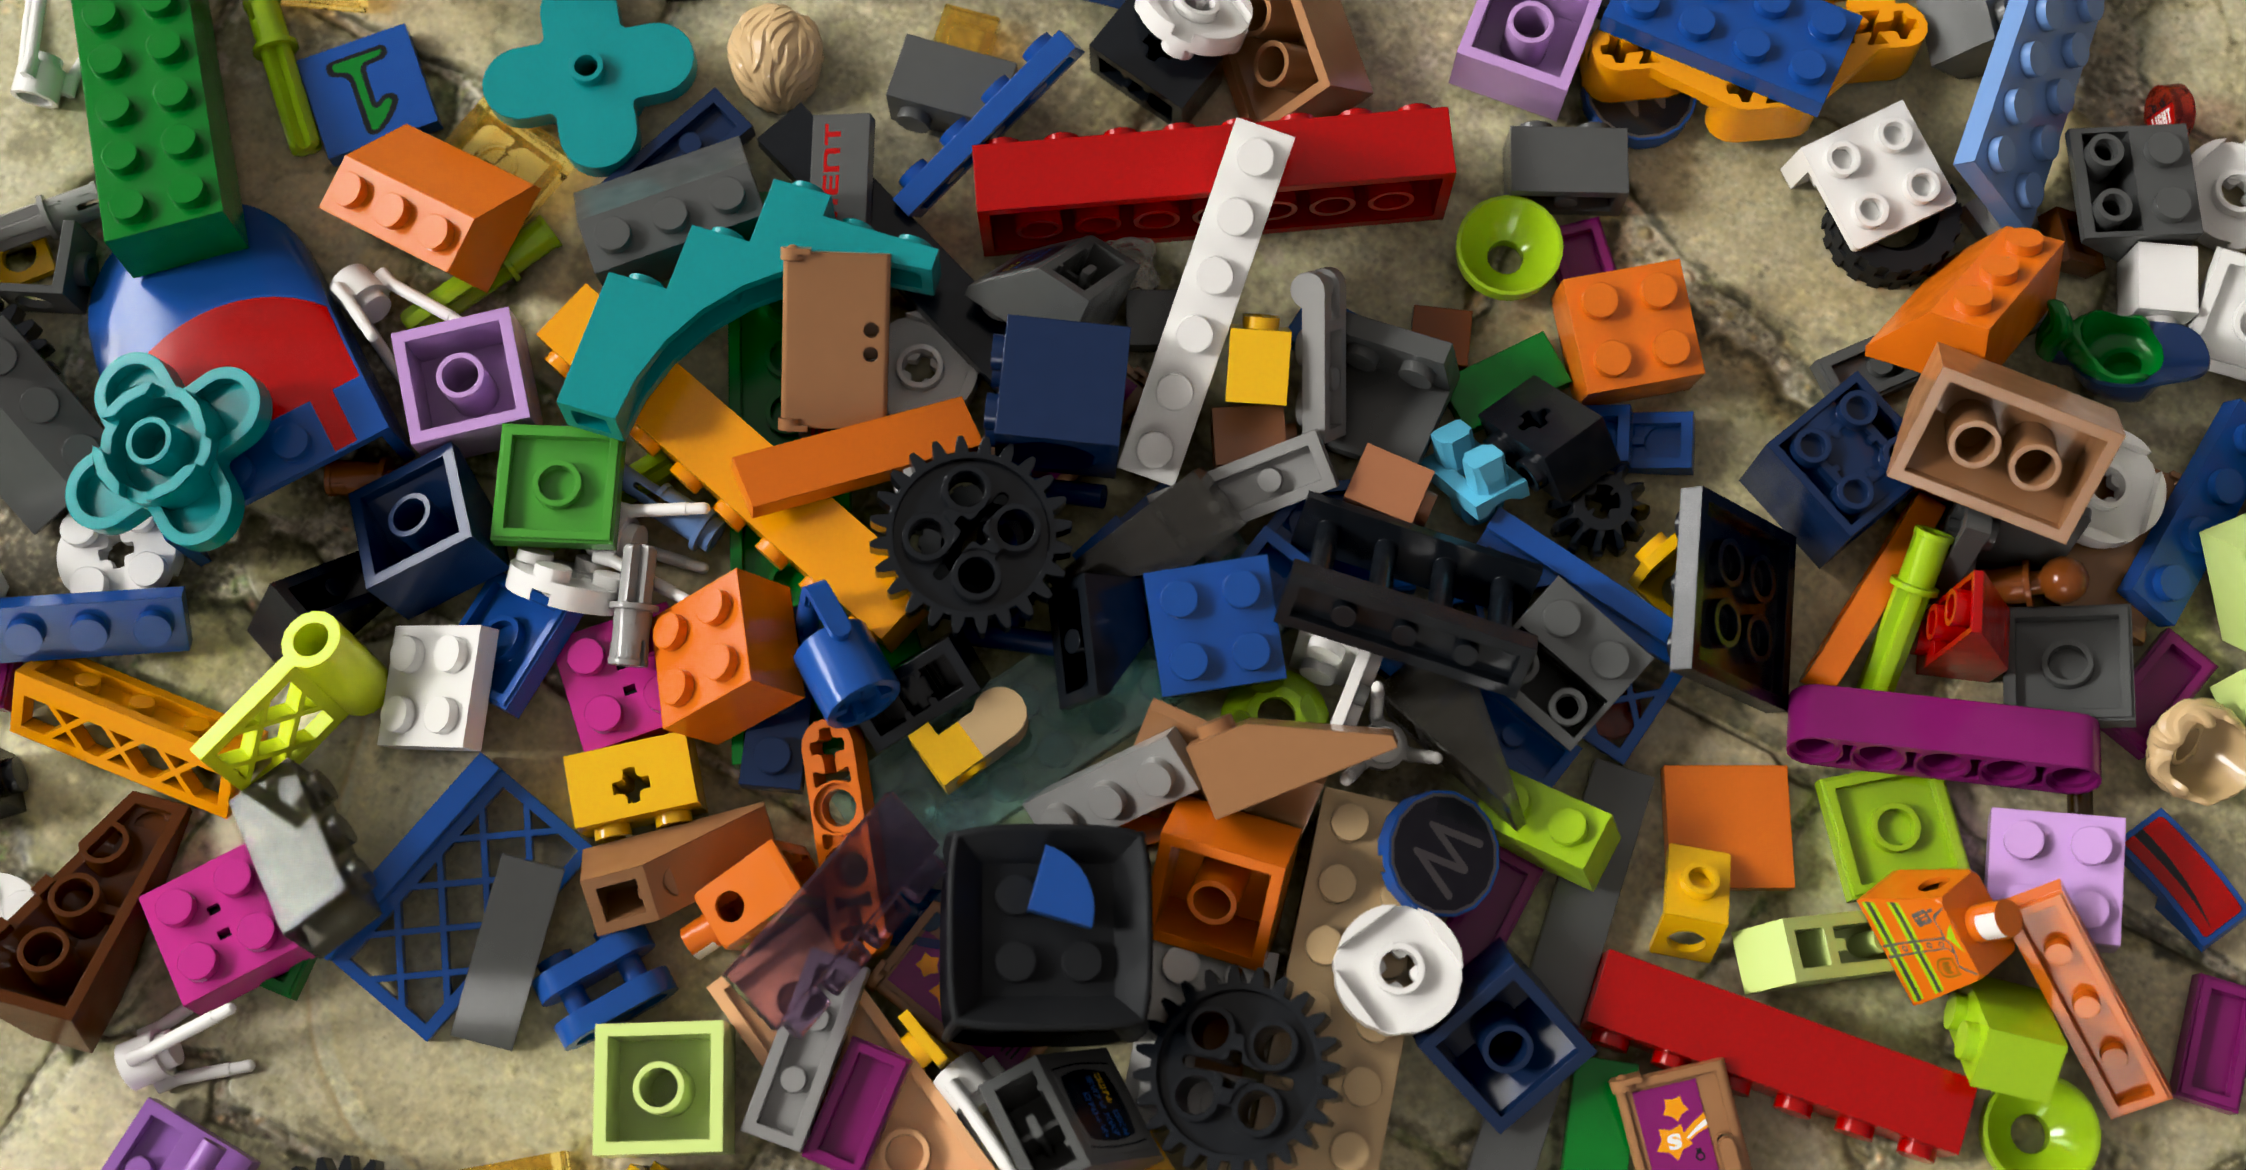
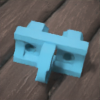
M1461 419L1454 420L1430 434L1434 453L1425 457L1421 465L1435 471L1431 482L1450 497L1454 513L1468 525L1475 526L1489 521L1499 507L1503 508L1505 500H1521L1530 495L1527 480L1506 464L1504 452L1493 444L1485 445L1477 442L1473 437L1472 428Z

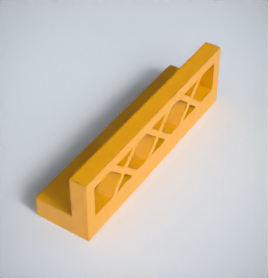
M87 658L29 661L15 670L10 722L11 732L222 818L228 819L237 811L240 790L222 776L219 793L204 787L192 768L199 766L214 773L217 772L203 763L189 750L224 713ZM34 700L48 705L60 725L55 727L33 718ZM91 722L101 726L114 746L107 748L97 744L83 724ZM263 730L261 741L267 740L268 731ZM243 734L235 736L218 754L240 748ZM145 744L157 749L169 768L161 770L151 766L137 746Z

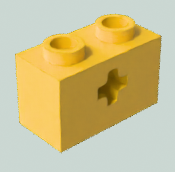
M1243 313L1242 324L1230 325L1225 402L1287 406L1292 331L1289 327H1279V316Z
M669 733L563 756L575 829L587 838L595 837V843L605 844L633 836L632 829L656 824V829L658 830L692 821L693 815L708 812L696 742L691 737ZM640 778L649 788L641 790L640 801L634 803L625 794L634 791V781Z

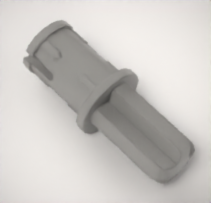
M91 181L85 186L47 199L42 194L38 195L35 198L36 203L0 215V252L8 251L50 235L55 240L59 239L63 220L77 221L81 225L101 218L99 201L86 206L80 205L98 198L96 181Z
M630 543L626 544L623 549L618 601L609 602V608L614 609L612 640L610 642L607 664L648 668L653 614L659 613V606L652 605L657 550L656 547L651 545Z

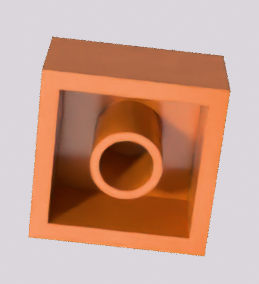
M1680 259L1563 279L1550 298L1565 368L1572 380L1570 384L1571 396L1583 405H1608L1690 390L1705 374Z
M735 568L653 617L652 634L663 730L720 745L805 698L803 679L793 659L798 649V640L789 586Z
M1188 795L1178 799L1161 831L1151 880L1153 940L1254 971L1258 967L1264 968L1278 933L1302 829L1242 811L1215 820L1208 801Z

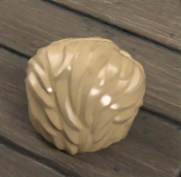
M767 3L748 10L740 17L739 23L734 27L727 45L728 62L743 96L756 107L762 108L768 113L775 112L779 115L783 112L787 113L799 103L803 104L818 86L820 71L825 58L818 26L808 15H800L787 5Z
M2188 698L2179 701L2165 711L2158 721L2151 726L2146 741L2145 765L2151 781L2161 790L2169 793L2172 797L2210 806L2218 804L2220 801H2226L2238 795L2246 788V726L2234 714L2232 709L2225 708L2223 704L2211 698H2197L2195 700Z

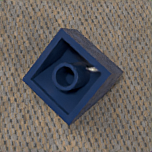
M452 441L348 494L366 590L407 620L509 570L510 559L507 546H495L490 540L493 506L461 451Z
M1498 937L1463 967L1460 992L1451 1011L1436 1025L1413 1035L1419 1049L1499 1134L1503 1133L1598 1052L1541 980L1501 937Z

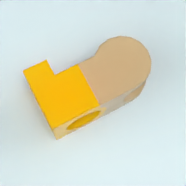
M992 687L984 691L976 699L973 711L939 735L930 723L927 722L908 735V738L914 750L947 795H950L1023 740L1029 728L1027 707L1023 698L1015 690L1007 687Z

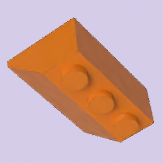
M405 124L345 155L318 208L488 293L541 188L413 126Z
M2005 226L1944 259L1870 340L1865 348V356L1922 373L1936 343L1941 342L2002 366L2048 311L2047 301L2056 299L2065 241L2044 236L2041 232L2032 228Z

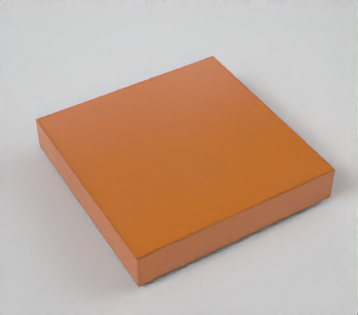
M1664 765L1660 769L1665 862L1666 850L1670 843L1724 852L1731 855L1730 891H1791L1795 888L1787 765Z

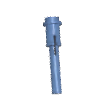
M625 464L622 491L640 503H657L638 490L640 485L668 503H696L674 489L668 482L660 487ZM713 509L708 514L650 517L688 540V548L692 551L700 548L707 553L715 547L727 527V523L719 518Z

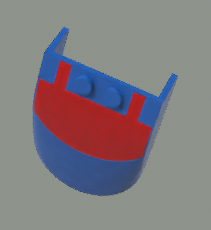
M242 204L249 243L248 249L223 254L134 279L113 252L102 266L91 293L88 311L89 338L99 377L105 368L118 357L133 352H144L157 357L173 367L185 387L213 369L236 367L259 379L269 390L273 403V413L267 431L256 444L234 458L230 463V469L243 492L245 506L380 437H383L405 462L416 457L340 306L331 298L329 284L317 261L300 238L285 223L261 209ZM164 536L167 543L200 567L212 562L207 551L197 552L186 549L171 542Z

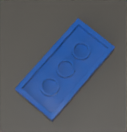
M1610 0L1598 30L1818 117L1863 16L1823 0Z

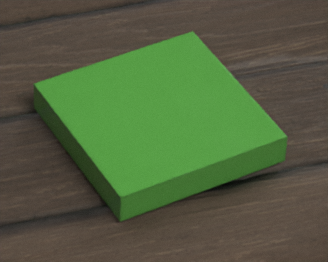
M502 423L490 536L491 542L495 546L617 551L627 439L624 442L573 426Z

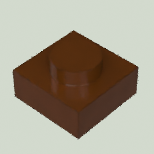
M2056 206L2037 217L2041 233L2044 236L2065 241L2060 272L2088 279L2106 270L2103 254L2080 242L2076 212Z

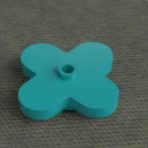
M542 0L540 18L543 41L535 45L514 48L497 56L487 67L483 77L484 97L495 116L511 127L528 129L556 124L558 126L561 146L570 163L586 175L609 177L640 151L642 138L638 117L642 114L644 108L676 100L691 88L698 71L695 52L688 37L672 25L649 23L623 27L621 11L616 0Z
M133 352L118 357L102 372L95 388V408L105 429L101 435L100 447L93 446L92 452L75 466L68 478L65 501L70 515L80 525L100 534L110 536L126 533L152 516L159 530L168 540L186 549L206 552L221 547L235 535L242 523L245 511L244 495L230 469V463L234 458L256 444L267 431L273 413V403L269 390L259 379L236 367L213 369L185 387L173 367L151 354Z

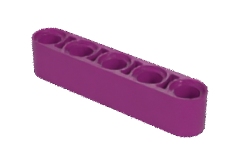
M1823 684L1799 686L1789 694L1786 750L1792 759L1800 763L2061 794L2088 793L2097 789L2102 783L2100 723L2097 719L2087 714Z

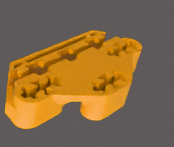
M1823 0L1834 5L1835 2H1846V8L1844 9L1863 16L1826 99L1844 84L1894 80L1901 78L1908 72L1928 32V23L1920 11L1908 3H1896L1895 0ZM1599 26L1588 38L1579 61L1581 85L1592 98L1601 102L1614 103L1670 97L1682 92L1708 106L1705 113L1707 129L1713 136L1725 142L1737 143L1797 137L1809 129L1814 119V116L1598 30Z

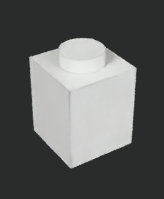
M2138 241L2117 263L2118 315H2141L2148 321L2176 323L2185 326L2199 313L2198 246Z

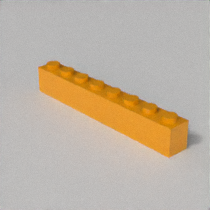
M587 283L536 334L550 350V353L544 358L545 362L564 380L599 297V294ZM679 363L673 366L645 402L629 436L650 456L654 457L661 450L672 459L675 464L669 471L693 494L696 495L704 488L718 501L712 507L713 511L736 532L739 533L746 525L758 535L761 540L755 545V548L779 570L782 571L790 564L805 577L798 584L801 589L806 585L825 579L844 612L849 616L848 619H860L865 622L875 640L892 654L929 612L922 609L917 615L909 619L905 616V609L910 597L907 594L894 600H890L887 597V590L896 578L895 576L888 578L876 577L875 567L888 558V556L870 553L869 542L878 537L832 497L752 519L731 470L732 457L773 445Z

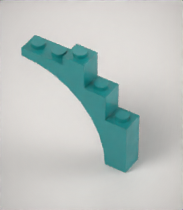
M773 179L750 241L745 240L739 233L725 227L716 226L709 230L692 225L667 288H664L656 279L644 274L632 273L629 277L608 272L556 402L567 425L625 442L645 402L677 362L711 333L751 310L783 299L781 246L795 244L797 246L812 247L814 251L891 253V288L932 296L935 295L942 276L939 249L932 247L926 240L914 235L902 234L899 237L875 231L866 222L855 218H844L841 221L836 220L832 196L826 194L817 185L806 181H794L791 184Z

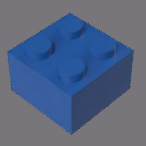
M1267 554L1143 573L1161 699L1278 682L1287 678L1279 624L1273 622L1276 605Z

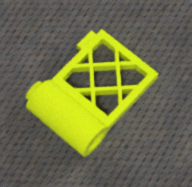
M308 612L292 621L282 638L283 656L189 749L203 763L259 805L268 796L273 799L298 773L296 768L349 714L352 716H365L374 713L384 704L389 670L334 616L326 612ZM290 682L286 702L269 707L270 701ZM321 711L304 729L298 730L301 716ZM280 723L277 737L261 741L264 727ZM243 734L240 748L218 754L235 736ZM272 757L271 762L251 781L255 763Z

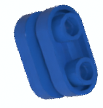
M645 924L602 936H597L595 932L593 937L596 942L575 954L572 949L562 950L537 965L540 975L532 981V987L542 1006L548 1007L563 1002L569 1014L554 1026V1030L565 1051L577 1049L594 1041L595 1024L626 1023L662 1003L678 991L679 988L667 966L664 965L647 971L641 959L655 947V943ZM619 971L625 983L591 1002L585 989Z

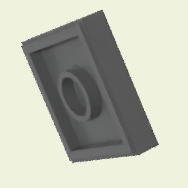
M2131 604L2009 608L2008 670L2003 673V704L2087 714L2097 719L2100 723V728L2136 727Z

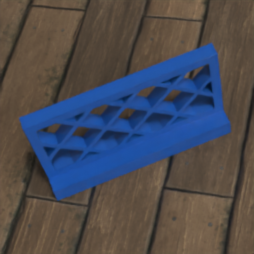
M1498 508L1476 544L1543 565V573L1535 590L1549 587L1560 576L1645 651L1670 667L1667 640L1672 631L1673 619L1503 508ZM1457 598L1453 599V606L1469 603ZM1475 605L1477 616L1485 619L1483 607ZM1670 671L1659 689L1634 693L1631 684L1625 690L1626 695L1620 696L1613 705L1628 703L1633 726L1620 747L1599 735L1596 724L1582 740L1623 766L1683 676ZM1652 698L1639 718L1636 701Z
M480 752L308 945L327 961H332L428 1042L458 1009L465 980L453 992L452 976L466 975L469 967L451 969L450 932L480 929L482 922L449 925L447 888L483 885L485 913L495 876L491 877L489 840L525 838L526 859L535 861L533 837L560 835L578 850L563 867L565 873L560 886V893L581 869L582 850L593 846L509 776L488 756ZM506 789L523 804L524 830L489 833L487 808ZM532 812L551 828L533 829ZM479 818L480 834L464 835ZM480 841L482 878L447 880L445 855L456 843ZM437 865V881L421 883ZM438 889L440 925L404 929L403 902L413 891ZM394 913L395 929L378 931ZM440 933L442 970L407 973L405 936ZM395 937L397 974L372 976L353 960L370 939ZM443 977L444 1004L426 1022L408 1007L407 980ZM397 981L398 997L380 982Z

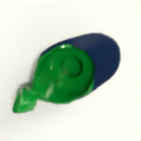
M2057 299L2047 301L2048 313L2040 324L2035 338V351L2041 359L2057 365L2071 367L2074 376L2085 389L2096 396L2117 402L2143 401L2159 386L2196 380L2203 377L2210 368V355L2207 346L2201 336L2191 328L2176 323L2148 321L2141 315L2122 316L2100 309L2088 312L2073 320L2066 304Z

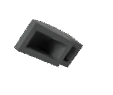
M507 853L501 855L450 1036L510 1051L513 1050L565 873L564 868Z

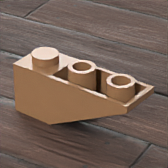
M765 802L583 849L580 884L597 936L661 920L695 903L694 895L700 889L764 843L775 839Z

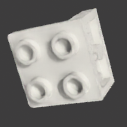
M1903 99L1801 147L1780 169L1790 189L1808 181H1811L1814 188L1817 187L1847 245L1853 252H1858L1944 211L1957 201L1952 188Z
M1299 630L1289 666L1298 669L1301 676L1315 684L1331 686L1334 683L1344 687L1330 724L1357 726L1383 656Z

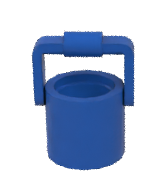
M825 579L802 587L795 622L797 640L800 646L793 657L794 664L829 726L837 729L861 724L885 710L897 698L901 691L900 682L867 624L860 619H848ZM821 620L822 624L824 625V628L819 630V623Z

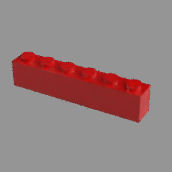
M1612 949L1607 950L1601 955L1579 1027L1592 1032L1590 1042L1600 1047L1626 1054L1629 1046L1653 1054L1650 1063L1664 1070L1723 1057L1733 1095L1748 1098L1751 1090L1775 1098L1772 1107L1780 1112L1810 1120L1812 1112L1836 1120L1834 1130L1841 1134L1867 1142H1872L1874 1134L1898 1142L1896 1153L1927 1164H1934L1936 1157L1941 1158L1960 1154L1978 1089L1977 1087L1970 1086L1967 1076Z

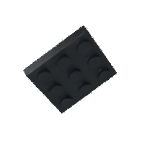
M1705 486L1681 488L1680 509L1675 518V533L1678 539L1676 571L1671 578V592L1674 598L1672 631L1667 640V652L1670 659L1669 670L1762 712H1788L1797 537Z

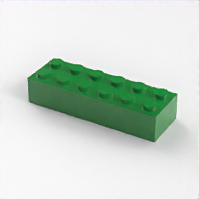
M71 0L105 244L133 279L248 249L249 243L209 0Z

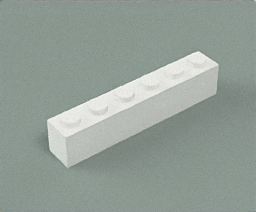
M1236 117L1117 468L1170 486L1175 485L1295 137Z

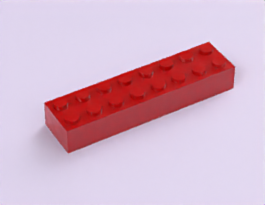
M1413 103L1405 105L1397 111L1373 113L1367 108H1353L1343 111L1338 116L1314 117L1308 113H1293L1282 117L1280 120L1255 122L1253 119L1240 117L1241 119L1295 137L1262 234L1443 220L1457 173L1448 107L1432 108L1425 103ZM1236 118L1229 119L1221 125L1196 127L1192 123L1178 122L1169 124L1162 130L1137 132L1133 128L1117 127L1107 130L1103 135L1078 136L1071 132H1057L1046 136L1042 140L1019 141L1013 137H997L988 140L985 144L972 145L976 207L984 257L1016 255L1026 250L1092 234L1111 247L1195 240Z

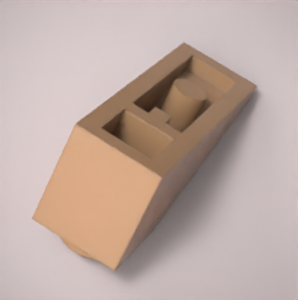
M1229 713L1197 726L1196 730L1199 738L1191 741L1186 747L1214 818L1217 820L1398 748V740L1393 729L1252 717L1235 723L1232 714Z

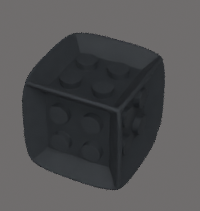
M1000 824L978 826L960 831L952 830L947 833L942 850L946 867L942 882L940 906V1004L944 1027L941 1039L944 1043L952 1041L984 1047H1079L1103 1045L1122 1040L1132 1043L1138 1041L1147 1033L1149 1028L1147 1017L1151 1003L1153 983V912L1151 869L1145 840L1146 834L1143 831L1087 824ZM1045 845L1054 847L1068 855L1077 863L1087 877L1093 893L1095 909L1091 929L1027 912Z

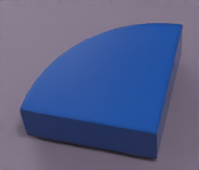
M1045 845L1027 912L1091 929L1095 909L1093 893L1087 877L1077 863L1068 855L1054 847Z

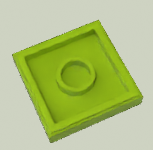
M1859 771L1819 779L1814 783L1846 903L1857 901V899L1895 870L1970 869L1945 780Z

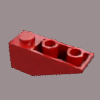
M1973 570L1925 610L1910 650L1911 655H1917V675L1989 683L2008 670L2010 609L1985 571Z

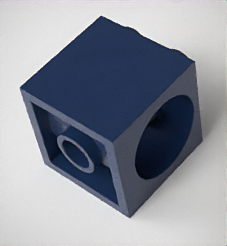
M1008 314L1005 335L994 334L990 362V371H992L991 389H998L999 394L987 392L984 413L985 436L989 437L991 447H995V455L999 456L1003 449L1011 443L1014 445L1012 462L1018 466L1033 456L1036 458L1034 471L1115 479L1131 327Z
M1858 371L1767 443L1739 479L1742 485L1782 529L1797 537L1796 544L1819 569L1916 489L1914 486L1887 476L1886 471L1903 419Z

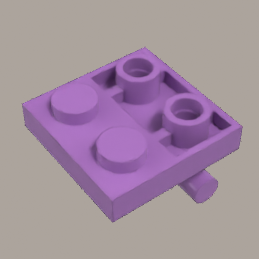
M148 1097L101 1170H257L261 1162L163 1101Z

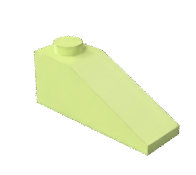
M1862 910L1782 918L1731 932L1745 995L1895 973Z

